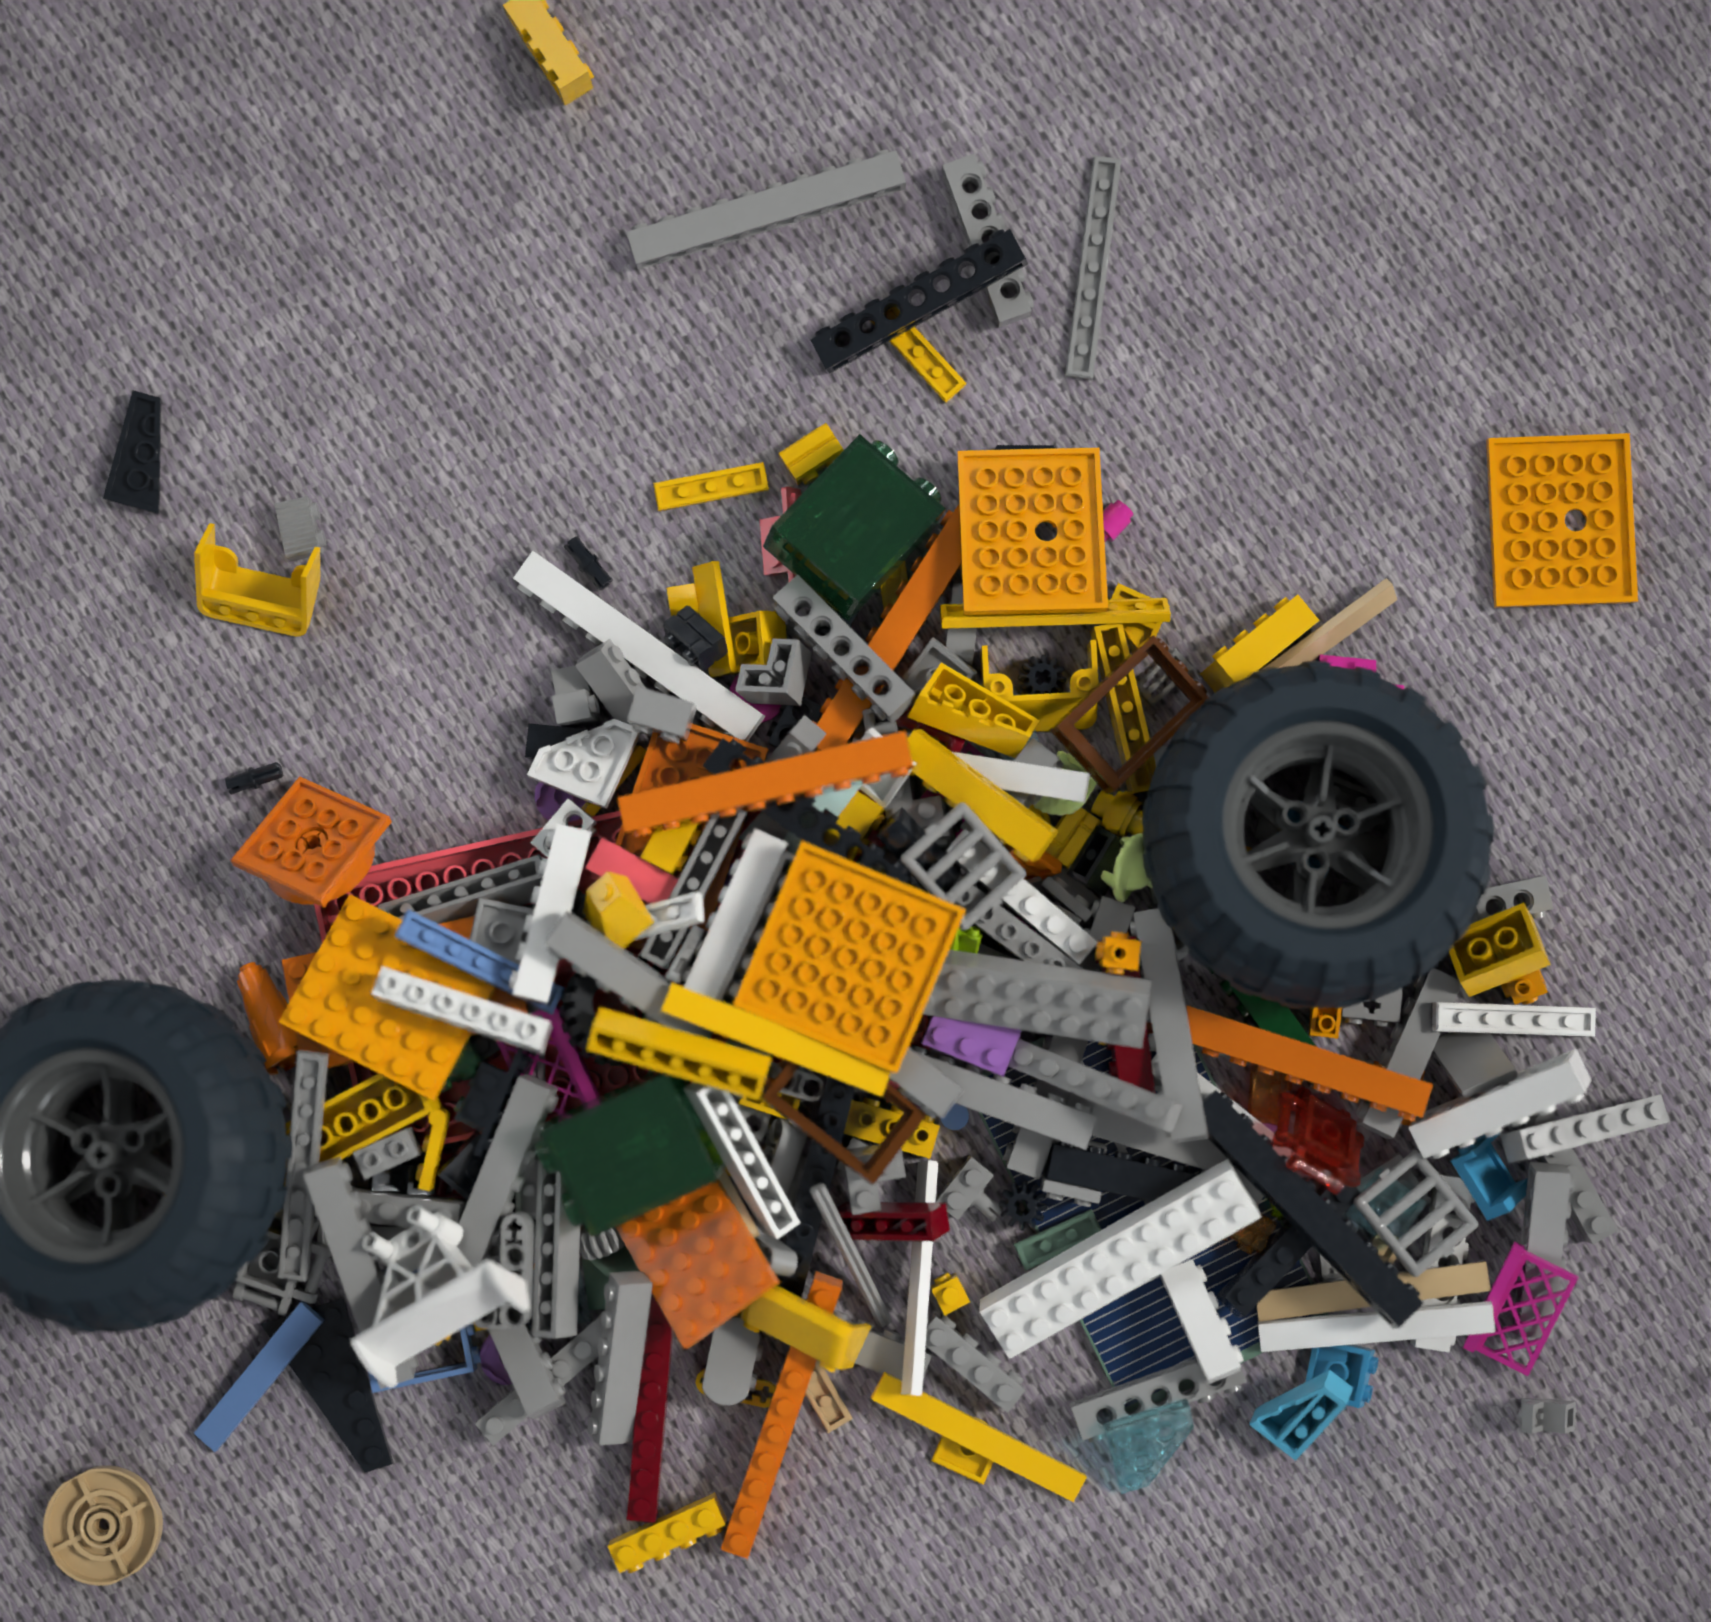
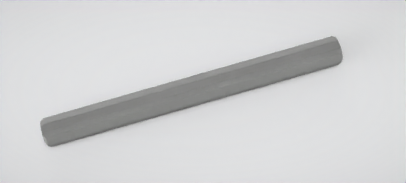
M819 1183L813 1186L810 1192L877 1325L884 1327L890 1324L892 1321L890 1314L825 1184Z

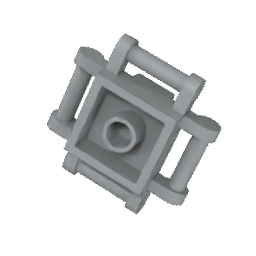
M283 1210L275 1213L273 1219L282 1222ZM314 1218L312 1240L319 1226V1219ZM269 1226L267 1235L270 1237L264 1248L252 1262H246L237 1273L238 1278L236 1279L237 1283L233 1299L239 1301L245 1299L276 1310L278 1315L288 1317L294 1298L307 1303L316 1302L318 1296L316 1290L326 1259L331 1256L329 1245L312 1241L311 1253L316 1254L305 1289L299 1288V1281L277 1278L281 1230ZM248 1285L281 1296L282 1300L249 1289Z

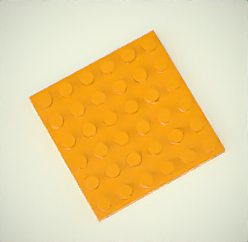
M801 841L733 1005L894 1073H898L966 909Z

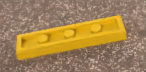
M897 307L890 308L887 311L886 318L889 320L896 319L900 314V310ZM915 327L889 341L945 403L967 385L961 376Z
M764 462L653 483L659 512L769 491Z
M711 561L694 566L692 571L699 614L725 637L728 649L724 657L714 661V664L708 668L709 676L716 678L737 673L719 561Z

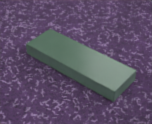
M1089 1209L1013 1243L1024 1270L1027 1271L1101 1231V1228L1093 1210Z

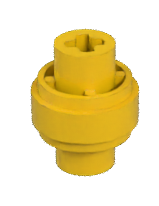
M1103 790L1099 793L1092 806L1091 813L1103 819L1101 826L1105 830L1118 837L1127 836L1128 833L1133 835L1143 833V811L1141 810L1143 803L1139 801V797L1127 791L1124 793L1119 791L1115 796L1110 793L1106 794Z

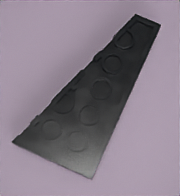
M345 1298L312 1307L324 1319V1322L292 1359L289 1366L364 1473L392 1465L394 1462L365 1365L359 1359L351 1344V1339L356 1337ZM283 1316L261 1323V1326L271 1339L288 1317Z

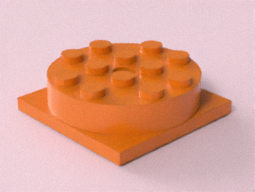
M299 776L232 857L231 862L233 866L265 880L270 889L284 900L303 905L316 904L324 908L329 901L351 892L366 876L374 860L375 843L392 821L386 814Z

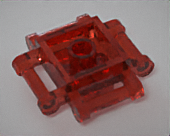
M1304 1086L1300 1087L1295 1095L1287 1092L1280 1093L1277 1099V1106L1279 1107L1277 1130L1273 1133L1272 1143L1277 1147H1286L1291 1150L1286 1167L1294 1172L1300 1171L1320 1182L1333 1194H1338L1344 1184L1348 1187L1359 1186L1361 1174L1358 1172L1360 1150L1364 1147L1365 1137L1356 1131L1357 1121L1351 1118L1350 1112L1333 1107L1312 1095L1311 1090ZM1291 1110L1296 1112L1293 1134L1288 1132ZM1326 1169L1327 1171L1331 1172V1175L1324 1172V1170Z

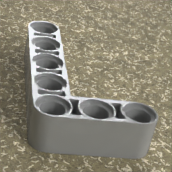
M777 1118L770 1126L762 1153L787 1197L807 1135L788 1120ZM745 1202V1207L760 1233V1236L755 1238V1241L774 1274L787 1277L792 1276L797 1267L796 1253L779 1239L763 1234Z

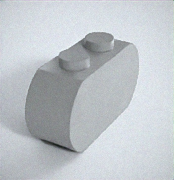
M730 1318L716 1328L711 1341L702 1389L705 1396L712 1403L722 1407L735 1406L745 1400L749 1390L755 1391L758 1374L752 1372L755 1361H761L764 1345L758 1344L759 1334L743 1326L745 1321L741 1318Z

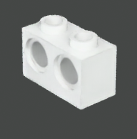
M567 799L531 841V844L545 856L549 857L550 848L545 847L549 830L555 831L557 824L568 826L569 819L572 816L578 815L583 820L581 830L591 832V838L596 832L594 826L597 822L573 801Z

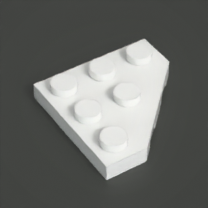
M612 719L603 723L604 725L590 731H582L553 746L548 745L540 748L527 776L607 809L641 733L635 732L632 729L633 726Z

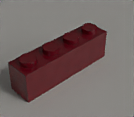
M849 1202L836 1207L852 1240L934 1242L950 1231L946 1203L880 1202L881 1210L855 1215L852 1214Z

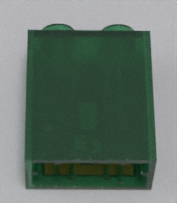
M861 434L847 446L771 526L763 544V547L793 574L799 575L847 621L857 613L932 532L946 509L940 504L941 495L932 483L921 477H917L915 480L911 479L897 466L899 464L898 457L888 445L879 440H874L870 443Z
M656 1070L551 1118L541 1129L540 1134L543 1139L535 1144L538 1158L547 1173L552 1174L559 1171L568 1189V1192L561 1195L565 1214L575 1227L584 1223L591 1238L719 1180L726 1165L683 1089L687 1086L684 1078Z

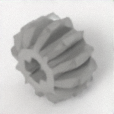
M611 1219L593 1224L580 1231L579 1252L582 1254L583 1259L594 1260L617 1252L625 1246Z

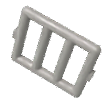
M964 802L954 807L936 825L932 823L924 830L926 834L901 856V863L929 894L953 904L1000 860L1011 871V874L968 914L963 916L959 925L961 930L969 929L990 908L996 909L1003 902L1001 898L1026 875L1023 867ZM963 817L973 830L929 871L925 872L915 859L956 821ZM982 839L992 852L945 894L934 881L975 843Z
M1413 1150L1390 1170L1386 1168L1377 1175L1379 1179L1354 1199L1355 1207L1413 1277L1420 1276L1442 1256L1447 1258L1455 1251L1453 1247L1478 1227V1221L1430 1162L1426 1158L1423 1159L1419 1150ZM1416 1164L1427 1178L1378 1217L1368 1203ZM1435 1187L1445 1201L1397 1240L1386 1226ZM1454 1210L1464 1224L1418 1262H1415L1405 1249L1450 1211Z

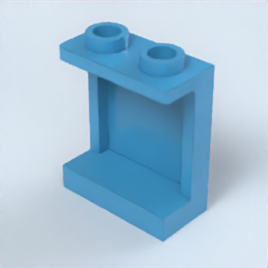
M1500 1133L1488 1138L1485 1134L1476 1137L1475 1143L1464 1148H1458L1459 1154L1451 1160L1487 1221L1510 1212L1526 1196L1528 1178L1515 1183L1491 1144Z

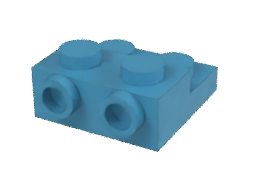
M1354 1344L1312 1348L1305 1382L1331 1370L1353 1387L1347 1405L1361 1408L1364 1407L1365 1402L1369 1403L1371 1400L1373 1386L1368 1385L1370 1374L1375 1375L1379 1358L1374 1357V1349Z

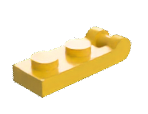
M445 1107L437 1109L429 1115L432 1130L430 1135L425 1136L422 1152H426L424 1164H419L416 1173V1180L420 1181L418 1189L430 1191L435 1186L450 1121V1111Z

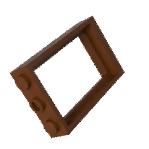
M1154 635L1144 640L1050 729L1051 733L1085 771L1090 773V776L1106 794L1118 789L1209 698L1206 694V688L1200 682L1194 681L1187 673L1188 669L1185 664L1178 659L1175 660L1168 652L1167 644ZM1149 654L1190 701L1115 772L1074 724Z
M782 1059L778 1064L781 1070L775 1078L770 1075L766 1079L762 1088L763 1093L760 1096L761 1100L869 1185L876 1183L927 1115L887 1083L882 1096L902 1111L903 1114L864 1164L778 1096L800 1067L799 1064Z

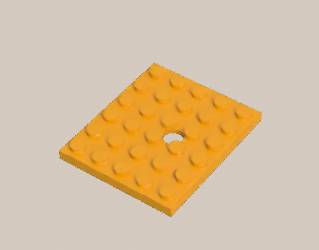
M1630 433L1488 438L1486 440L1494 608L1638 602ZM1578 510L1584 514L1586 523L1582 530L1572 531L1566 526L1565 516L1567 512Z
M1100 448L958 451L963 615L1107 612L1108 595ZM1042 522H1049L1057 529V535L1053 540L1042 541L1036 536L1035 528Z
M349 894L279 1023L435 1102L472 1031L377 1001L372 992L381 968L385 967L486 1001L490 1000L496 987L394 937L402 921L401 919Z

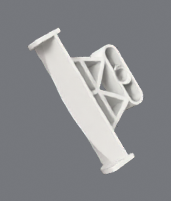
M417 1205L415 1209L412 1207L407 1215L408 1222L414 1224V1226L388 1241L371 1232L370 1235L367 1234L362 1242L363 1249L377 1255L380 1262L388 1266L374 1326L351 1339V1344L367 1370L378 1381L389 1388L397 1385L395 1366L508 1301L522 1312L530 1309L525 1280L490 1260H486L472 1268L456 1246L463 1236L462 1226L440 1213L431 1214ZM419 1268L418 1275L414 1274L413 1271Z

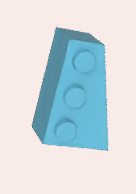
M1328 1370L1260 1405L1255 1409L1249 1425L1296 1461L1347 1406L1353 1387L1331 1370Z

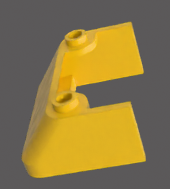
M209 523L194 552L198 610L203 615L214 619L295 637L303 636L311 622L320 583V547H314L307 564L296 566L291 574V578L238 567L236 554L229 548L216 545L215 524Z
M1090 640L1087 644L1088 669H1080L1072 675L1070 679V693L1013 695L1012 682L1006 675L1000 673L989 674L987 645L981 646L980 649L982 687L1040 720L1034 732H1048L1099 684L1096 640ZM1098 702L1074 724L1078 730H1085L1094 725L1097 720Z
M777 1285L745 1307L740 1315V1318L745 1321L743 1324L745 1328L759 1333L760 1330L819 1360V1366L830 1372H835L836 1369L853 1368L872 1327L867 1323L853 1325Z

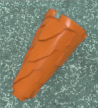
M255 962L245 964L239 969L240 973L237 983L250 1023V1032L254 1044L260 1049L267 1060L264 1062L268 1074H279L277 1066L284 1067L285 1071L296 1066L298 1052L295 1031L279 1023L288 1003L276 988L266 968L263 969L261 965H256Z

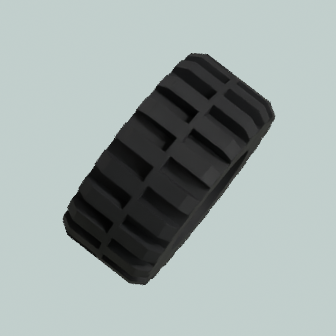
M642 956L638 957L643 963L646 964L648 962V959ZM656 964L651 967L658 973L661 971ZM576 972L567 982L568 986L563 991L560 999L563 1001V1005L559 1008V1016L564 1017V1023L561 1025L563 1032H568L571 1036L568 1042L573 1048L577 1045L582 1050L580 1055L586 1059L590 1056L595 1058L594 1063L604 1065L605 1063H610L611 1067L633 1064L587 1050L592 1027L596 1019L592 1007L593 996L600 987L596 984L597 979L590 974L583 976ZM642 1011V1020L649 1021L644 1016L646 1013Z

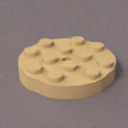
M96 1466L64 1482L50 1499L43 1522L44 1540L56 1565L74 1580L97 1586L114 1584L143 1568L157 1550L163 1529L162 1510L149 1484L134 1472L117 1466ZM102 1519H106L109 1522L110 1527L108 1529L101 1528L100 1521Z

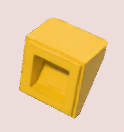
M694 583L666 588L671 617L673 615L676 616L677 612L687 605L699 614Z

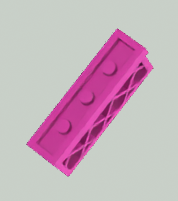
M557 1004L551 1015L540 1009L529 1014L535 1017L542 1015L544 1020L550 1021L553 1026L551 1032L553 1041L549 1039L548 1043L555 1045L559 1052L555 1063L539 1058V1053L536 1056L529 1054L534 1059L529 1075H533L539 1061L553 1067L548 1080L549 1084L552 1083L557 1068L568 1072L571 1078L567 1090L555 1086L558 1088V1091L565 1093L560 1109L554 1108L553 1111L558 1112L553 1125L546 1128L544 1135L605 1107L584 1059L580 1055L578 1046L576 1045L573 1048L568 1042L571 1039L570 1034L563 1032L561 1025L564 1023V1017L559 1016V1004ZM496 1040L510 1069L513 1060L508 1050L515 1052V1057L519 1047L515 1049L507 1046L505 1042ZM561 1058L563 1060L565 1067L559 1065ZM572 1085H574L577 1093L571 1091ZM571 1095L581 1100L585 1110L574 1115L563 1109L568 1096ZM562 1114L568 1116V1118L559 1122Z
M1514 1241L1491 1287V1291H1489L1484 1301L1492 1302L1494 1323L1497 1329H1495V1333L1467 1335L1463 1348L1472 1353L1476 1350L1529 1376L1579 1276L1524 1250L1525 1246ZM1526 1260L1537 1265L1541 1275L1526 1279L1522 1269ZM1520 1275L1521 1281L1516 1282L1518 1276ZM1560 1276L1568 1280L1569 1283L1566 1289L1553 1292L1548 1279ZM1544 1280L1549 1294L1534 1298L1529 1284ZM1524 1286L1529 1299L1514 1303L1510 1294L1511 1290ZM1562 1296L1560 1301L1557 1303L1556 1297ZM1507 1299L1509 1305L1503 1306ZM1551 1299L1555 1308L1553 1314L1541 1317L1536 1303ZM1531 1305L1536 1318L1521 1322L1516 1308ZM1512 1310L1516 1324L1501 1327L1498 1319L1499 1313ZM1549 1321L1548 1324H1547V1326H1546V1328H1545L1543 1322ZM1539 1324L1542 1331L1541 1338L1529 1341L1523 1327ZM1519 1329L1524 1342L1509 1346L1504 1333ZM1499 1334L1504 1348L1493 1350L1485 1346L1484 1343L1487 1337ZM1536 1345L1534 1351H1532L1531 1346ZM1526 1348L1530 1357L1527 1365L1525 1366L1515 1361L1512 1351Z

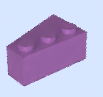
M930 1016L920 1043L1004 1076L1022 1030Z

